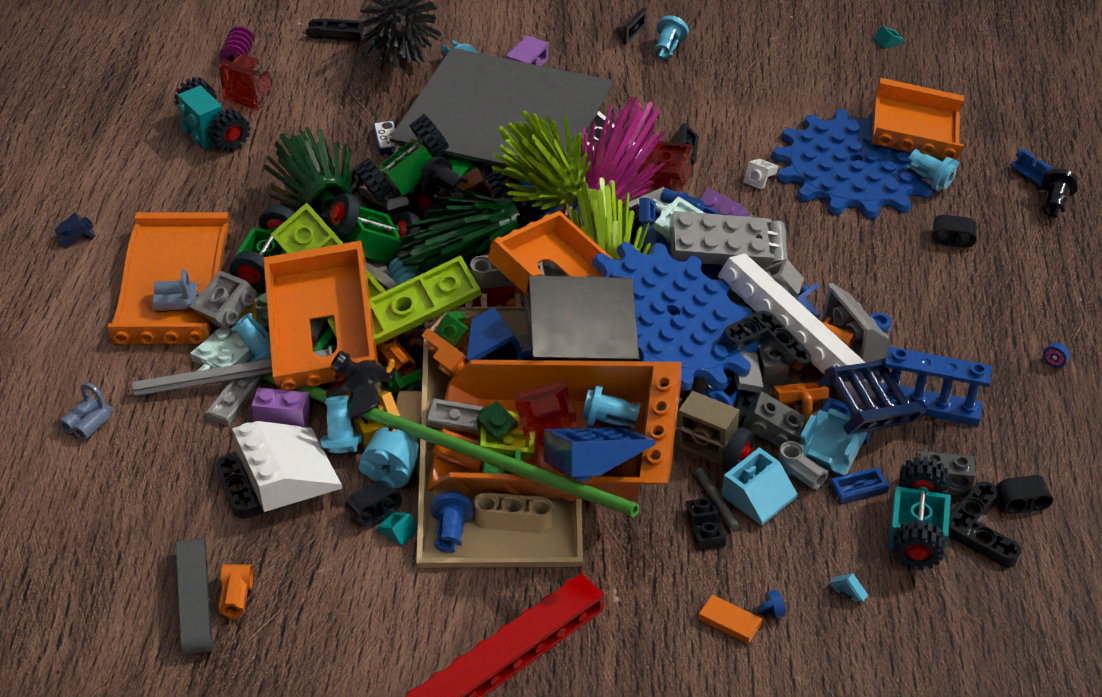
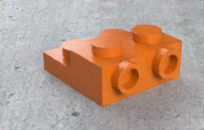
M429 328L421 335L429 342L426 347L435 353L433 358L440 363L437 368L448 375L449 378L452 379L469 362L467 356Z

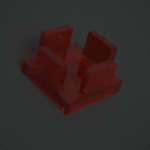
M241 54L232 62L223 59L218 64L223 98L259 110L263 107L262 97L271 90L270 73L264 71L259 76V71L253 70L259 64V60Z
M659 141L638 169V174L649 164L654 163V166L648 171L651 172L661 163H666L649 178V181H654L650 188L658 190L664 187L672 190V179L681 180V185L686 186L692 174L691 156L694 152L693 145Z
M565 379L513 394L519 426L523 432L525 442L531 441L529 431L534 430L539 444L544 446V429L563 428L561 422L570 420L572 428L578 427L575 410Z

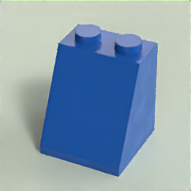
M494 307L472 319L467 352L468 361L518 360L522 350L513 332Z

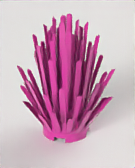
M631 96L624 110L621 108L607 142L615 119V113L611 115L613 105L612 103L610 104L599 141L594 146L593 156L595 121L591 123L589 145L587 144L586 128L583 127V149L580 164L583 155L587 152L588 156L585 166L591 161V165L585 175L588 189H595L596 191L601 189L600 178H603L605 186L608 184L611 189V181L614 180L616 198L618 197V200H622V205L625 204V195L628 192L630 201L648 191L649 189L646 187L653 184L654 181L643 183L666 164L661 163L656 168H652L654 163L649 164L633 179L638 169L666 132V130L662 131L659 136L654 133L646 143L656 125L652 126L659 114V109L651 110L653 103L649 101L644 112L640 111L641 104L638 103L636 105L638 101L637 96L635 98Z

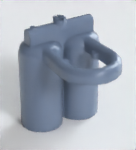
M181 270V280L154 282V311L190 309L189 306L199 296V292H197L198 283L190 282L187 270Z
M84 383L80 387L83 399L59 420V426L67 434L74 433L82 441H86L109 419L110 413L113 411V407L105 404L100 390L91 383ZM87 389L96 395L97 400L89 397Z

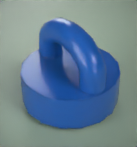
M775 589L766 592V602L757 607V612L760 614L770 612L773 619L784 617L786 609L779 591Z

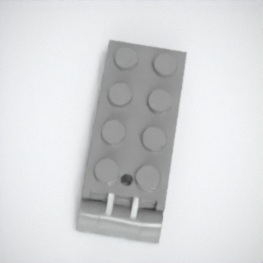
M673 211L670 219L671 257L677 261L684 262L690 256H696L703 264L725 265L729 257L747 254L761 268H765L788 259L785 224L781 221H771L769 218Z

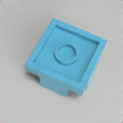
M829 408L827 413L819 410L816 416L811 414L801 433L803 454L827 471L838 476L847 475L868 433L861 432L847 435L843 425L850 420L848 415Z

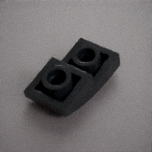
M712 497L686 501L688 518L699 550L726 546V536L720 526L719 512Z

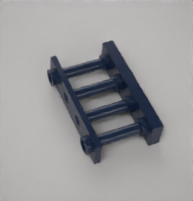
M885 358L875 362L839 367L838 365H833L824 371L825 375L817 381L819 386L833 384L851 413L849 416L850 420L843 425L847 435L910 424L928 410L923 401L912 403L907 400L890 372L892 368L885 367ZM877 377H882L898 405L892 404ZM866 379L883 408L876 406L861 380ZM845 382L851 383L867 411L859 408Z

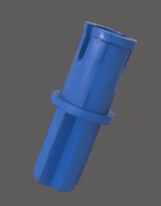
M665 188L661 193L660 200L663 203L670 204L677 197H680L699 210H704V201L691 197L686 192L678 193Z

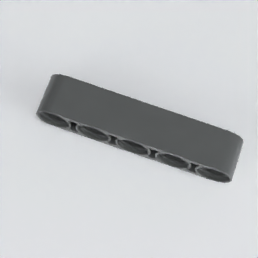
M205 538L176 541L180 637L183 656L213 652L208 559Z

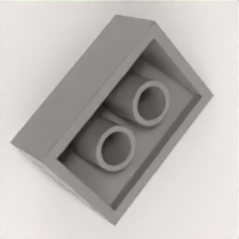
M834 283L828 284L822 320L824 321L827 317L833 318V326L854 333L855 338L851 350L866 363L885 358L890 343L888 335L877 326L874 319L864 311L861 304L851 294Z

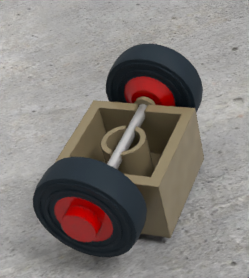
M692 391L682 406L680 402L678 404L675 446L722 465V469L725 472L730 471L752 453L754 433L745 428H738L740 409L706 395ZM661 407L658 411H663L666 407ZM658 431L655 435H661L663 431Z

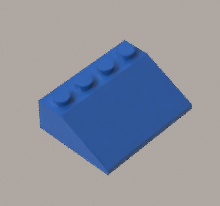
M622 426L544 429V462L551 465L553 469H559L560 473H566V476L573 477L575 481H589L591 476H600L654 446L655 439Z

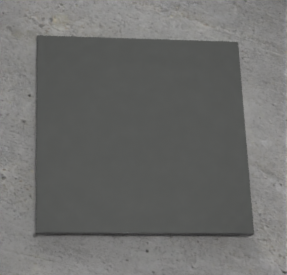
M451 48L391 135L390 142L404 146L411 139L417 141L409 125L425 114L436 125L448 142L449 147L441 154L483 162L489 165L509 167L497 159L493 152L503 157L505 153L500 149L502 144L518 157L520 156L502 138L498 128L502 126L519 142L506 126L508 123H512L514 126L517 122H521L522 125L525 122L529 126L521 114V111H526L530 116L532 113H536L538 118H542L550 133L551 130L546 122V115L550 121L556 122L563 148L568 154L563 121L564 116H566L573 153L574 135L576 134L578 137L580 132L583 135V127L586 128L587 133L611 89L613 81Z

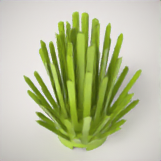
M521 111L529 126L525 122L523 125L521 122H517L514 126L512 123H508L506 127L519 142L500 126L498 131L502 134V138L508 142L520 157L501 144L500 149L505 153L503 157L494 152L493 155L509 167L501 169L492 166V169L532 185V187L505 183L507 187L514 188L517 191H524L507 192L509 195L521 196L514 197L512 200H543L531 205L532 207L544 205L540 210H545L552 206L565 207V203L568 205L572 204V200L577 197V192H582L581 186L586 181L585 175L591 165V161H589L585 166L588 156L587 152L583 155L580 164L582 133L580 132L578 137L576 134L574 135L572 153L568 119L564 116L567 154L563 148L556 122L550 121L547 115L546 122L551 133L544 120L538 118L536 113H532L530 116L526 111Z
M600 178L601 189L597 191L595 189H588V184L585 181L581 186L582 192H577L580 216L574 208L570 209V206L565 203L569 218L614 260H620L616 248L623 242L630 243L634 211L629 209V192L625 195L622 232V200H618V197L616 198L614 180L611 181L610 189L608 184L605 186V180ZM649 223L645 224L641 239L642 227H639L633 246L639 252L644 243ZM651 243L646 244L642 254H647Z

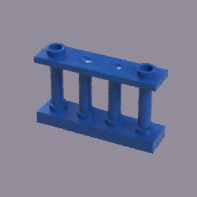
M891 346L888 347L885 367L892 368L891 374L898 385L900 384L902 371L918 373L915 388L899 387L908 401L912 403L923 401L928 410L922 414L923 416L979 426L983 402L976 399L979 387H989L991 365ZM928 376L944 378L940 393L925 391ZM954 381L970 383L966 398L951 396ZM884 383L882 387L888 395L889 399L891 400L892 404L895 403L896 405H898L890 390L888 389L887 385ZM878 401L877 406L882 407L880 402Z

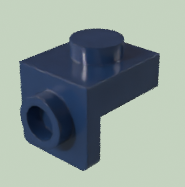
M76 212L54 229L60 243L66 248L83 233L91 239L96 237L92 229L94 227L93 223L84 216L82 218Z

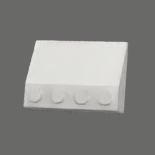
M256 421L232 428L237 454L264 512L342 489V484L311 427Z

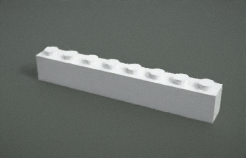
M747 254L728 258L718 277L720 279L723 278L731 286V289L756 312L764 310L772 313L811 354L810 362L823 374L827 368L833 365H838L839 367L866 363ZM877 377L880 384L883 385L884 380L882 377ZM866 379L861 380L873 399L875 394ZM845 382L858 405L862 402L851 383Z

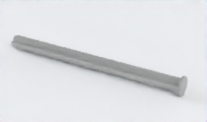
M329 346V349L314 351V353L321 357L333 354L332 346ZM272 359L135 381L132 383V392L134 396H142L273 374Z

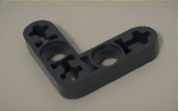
M759 311L727 326L720 336L721 344L726 349L732 351L739 350L763 338L788 366L798 371L804 370L811 360L809 351L768 311ZM744 327L750 329L754 334L745 330ZM777 337L784 340L786 344L779 341Z
M226 455L218 460V476L232 512L237 518L246 519L273 511H263L254 489H251L238 457ZM227 467H231L234 474L229 475ZM233 484H243V487L238 490L230 489V486ZM244 498L246 507H242L239 499Z
M978 482L949 516L948 536L999 565L1013 567L1018 564L1022 552L1020 545L980 523L994 506L998 490L990 482ZM986 494V495L984 496L983 500L981 501V500L979 499V498H980V495ZM973 507L977 509L979 513H968L965 510V508ZM963 520L965 522L964 527L957 528ZM979 536L986 537L990 540V543H980L976 538Z

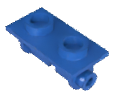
M1019 149L1016 153L1017 160L1010 163L1009 166L1042 187L1044 174L1052 170L1053 167L1047 165L1042 160H1038L1035 163L1036 156L1026 149Z

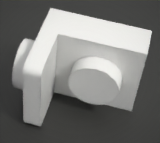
M762 159L749 161L743 182L756 188L764 189L767 178L775 175L779 166Z

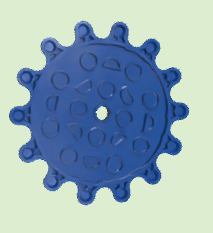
M844 109L837 110L833 120L829 121L821 120L815 115H807L803 121V126L806 130L784 129L781 139L790 144V146L776 147L771 154L773 160L788 165V167L779 170L777 180L782 183L795 182L800 184L802 187L797 192L796 197L801 202H810L813 199L827 201V211L832 215H840L846 208L855 207L862 211L864 217L875 219L879 216V208L882 206H891L898 212L906 213L911 210L908 196L916 195L929 198L933 195L931 184L923 180L924 177L918 175L912 169H906V166L912 163V160L909 159L911 152L871 144L873 113L863 120L852 118Z
M623 242L616 248L620 260H614L602 253L593 257L591 263L601 273L602 277L613 278L621 276L623 278H633L639 361L681 362L680 389L683 391L691 390L694 377L705 379L712 388L720 391L724 390L727 386V377L723 370H731L742 377L749 375L751 364L742 356L740 351L755 353L759 349L760 341L758 340L739 350L732 351L726 349L721 344L720 336L727 326L752 315L753 312L746 306H739L731 302L727 297L731 293V286L723 278L713 280L705 276L701 271L702 262L698 257L690 256L684 262L677 261L669 255L667 248L661 243L651 246L649 255L642 254L628 242Z

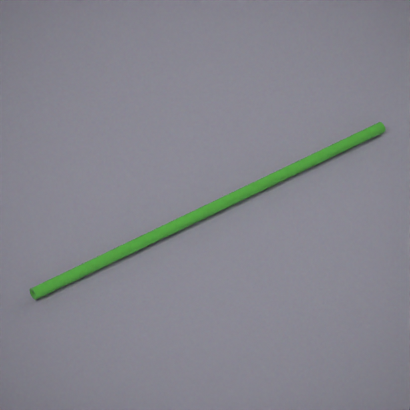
M273 374L263 376L266 382L276 385ZM306 386L291 390L308 392L309 398L325 403L327 398V390L317 386ZM348 398V400H347L348 408H349L350 402H351V399H349V398ZM374 408L361 416L630 517H635L639 512V504L380 409Z

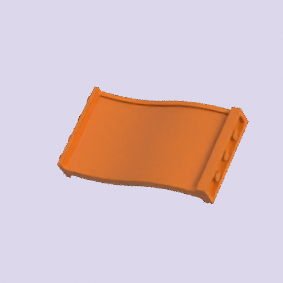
M136 212L134 218L135 226L130 237L117 309L112 323H108L111 343H203L210 336L213 323L208 318L195 313L191 308L188 310L154 311V282L181 280V270L185 269L188 272L190 282L198 283L197 292L200 295L218 272L221 271L226 239L231 233L228 212Z

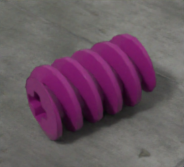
M237 26L229 31L219 54L220 61L225 67L231 70H238L243 67L254 40L250 30L243 26Z

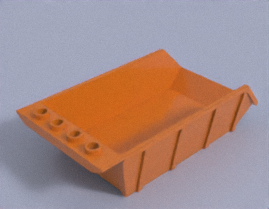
M470 360L448 382L445 400L482 407L490 406L497 401L507 411H512L518 416L519 423L516 430L535 432L532 460L520 459L524 460L525 463L572 480L573 477L566 476V473H560L559 469H553L551 465L544 462V429L590 428L586 426L588 419L581 417L588 389L595 391L596 385L603 386L601 394L624 399L636 405L640 403L635 428L631 429L630 426L626 425L621 426L655 439V445L600 476H591L589 481H577L629 501H638L640 484H668L670 478L682 363ZM662 384H669L666 387H661ZM666 407L665 410L658 411L659 408ZM595 420L593 427H621ZM446 429L479 442L480 434ZM663 431L661 435H655L656 432ZM437 456L433 457L427 487L429 491L439 488L461 493L468 498H473L482 493H500L563 498L568 501L582 499L517 474L482 473V471L479 473ZM654 456H660L659 459L652 460Z

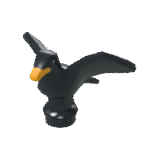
M340 350L333 359L330 368L336 374L342 373L346 377L339 385L327 389L326 397L329 398L341 393L351 392L352 398L348 411L350 419L370 412L379 405V395L374 383L382 381L391 382L395 379V361L390 359L387 367H382L371 360H363L356 363L350 359L349 353Z

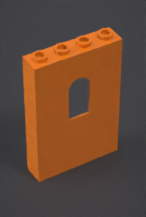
M560 211L551 215L547 214L542 219L530 222L521 229H515L508 235L497 237L491 243V250L487 257L497 269L528 297L527 285L529 276L543 274L538 268V263L541 261L552 262L566 275L573 277H602L601 273L591 263L593 257L602 253L612 258Z
M361 241L264 257L272 372L277 389L290 391L300 387L343 381L346 375L342 373L336 374L330 368L333 359L340 350L349 353L350 359L353 362L359 363L363 360H371L378 364L366 260ZM334 316L337 349L329 356H318L313 352L310 320Z

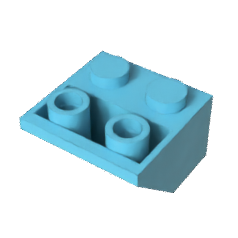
M759 447L724 474L721 496L762 526L797 498V492L781 463Z

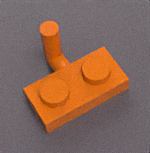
M817 382L773 386V396L785 405L796 404V401H802V415L806 416L803 425H806L811 414L813 415V403L828 398L829 388L826 385L819 386Z

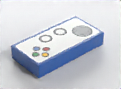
M394 120L373 123L380 155L390 154L393 151L399 150L396 147V143L390 142V137L396 130Z

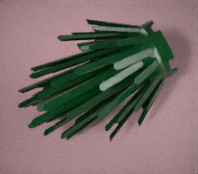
M305 127L310 141L302 130H300L302 137L300 135H290V139L286 138L282 133L279 137L291 155H288L278 141L275 142V147L278 149L276 151V155L279 157L278 161L286 172L269 155H267L268 161L283 176L267 165H264V169L280 180L297 196L271 184L273 191L299 203L274 194H268L271 198L281 201L284 207L299 210L304 204L308 203L317 214L329 211L332 201L338 194L347 193L352 195L359 177L353 182L355 171L353 170L349 178L351 153L349 150L347 151L345 143L343 145L340 175L338 145L335 142L333 143V166L321 129L317 130L319 137L317 144L308 127Z
M460 188V192L476 199L456 196L451 198L432 196L434 200H440L442 205L454 206H446L447 209L429 210L428 214H453L421 219L406 225V228L411 229L440 223L420 230L418 233L398 238L400 241L411 238L416 240L399 247L398 249L401 251L407 248L410 251L398 255L397 259L399 261L403 260V265L411 263L415 265L407 268L405 273L421 268V272L416 274V276L459 256L463 258L468 266L473 258L481 256L490 250L491 243L497 237H503L515 229L523 228V226L519 227L516 216L520 215L516 205L510 197L493 198Z

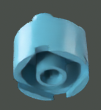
M381 428L374 433L360 458L358 468L361 473L367 475L374 482L380 480L385 481L392 488L403 487L408 483L420 461L418 452L420 447L412 436L402 430L397 429L396 432L388 431L389 428Z

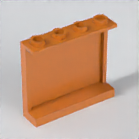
M880 78L874 94L871 144L911 153L917 149L920 150V153L928 154L934 158L944 160L950 157L957 161L963 149V144L959 143L960 110L964 102V96Z

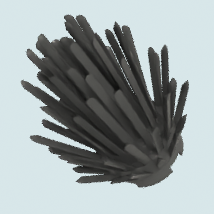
M372 0L381 7L368 5L366 8L360 9L361 13L376 14L375 16L360 18L357 21L358 24L364 23L365 27L373 25L370 29L363 32V43L372 38L371 44L365 49L366 54H369L374 47L376 50L380 49L379 58L383 59L385 56V63L391 60V68L394 70L397 68L398 54L401 58H406V63L411 62L409 48L414 60L418 62L420 57L422 63H424L426 58L419 44L423 48H426L427 45L432 47L433 43L428 39L429 36L435 40H438L439 36H441V31L426 24V22L435 24L436 16L421 14L422 12L437 10V6L432 1L417 5L422 0Z

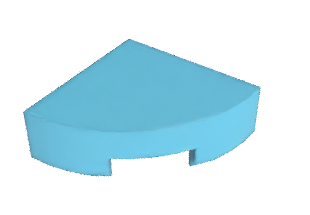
M853 573L836 576L830 581L831 586L838 593L843 591L851 596L853 601L863 602L869 596Z

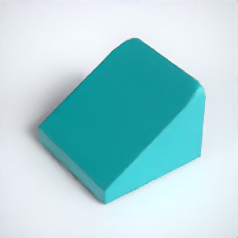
M881 26L874 36V39L882 48L901 45L905 42L895 30L885 26Z
M394 512L376 529L393 542L404 545L418 531V526L411 514Z

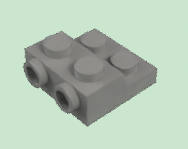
M219 271L189 307L195 313L208 318L214 325L227 330L238 321L241 312L254 302L257 292L247 281Z

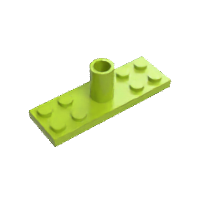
M308 203L304 204L271 233L287 253L344 244ZM367 270L370 298L386 290Z
M461 256L370 298L376 346L400 334L406 340L407 335L418 327L426 328L425 322L482 295L478 284ZM332 316L327 320L337 339L335 317Z

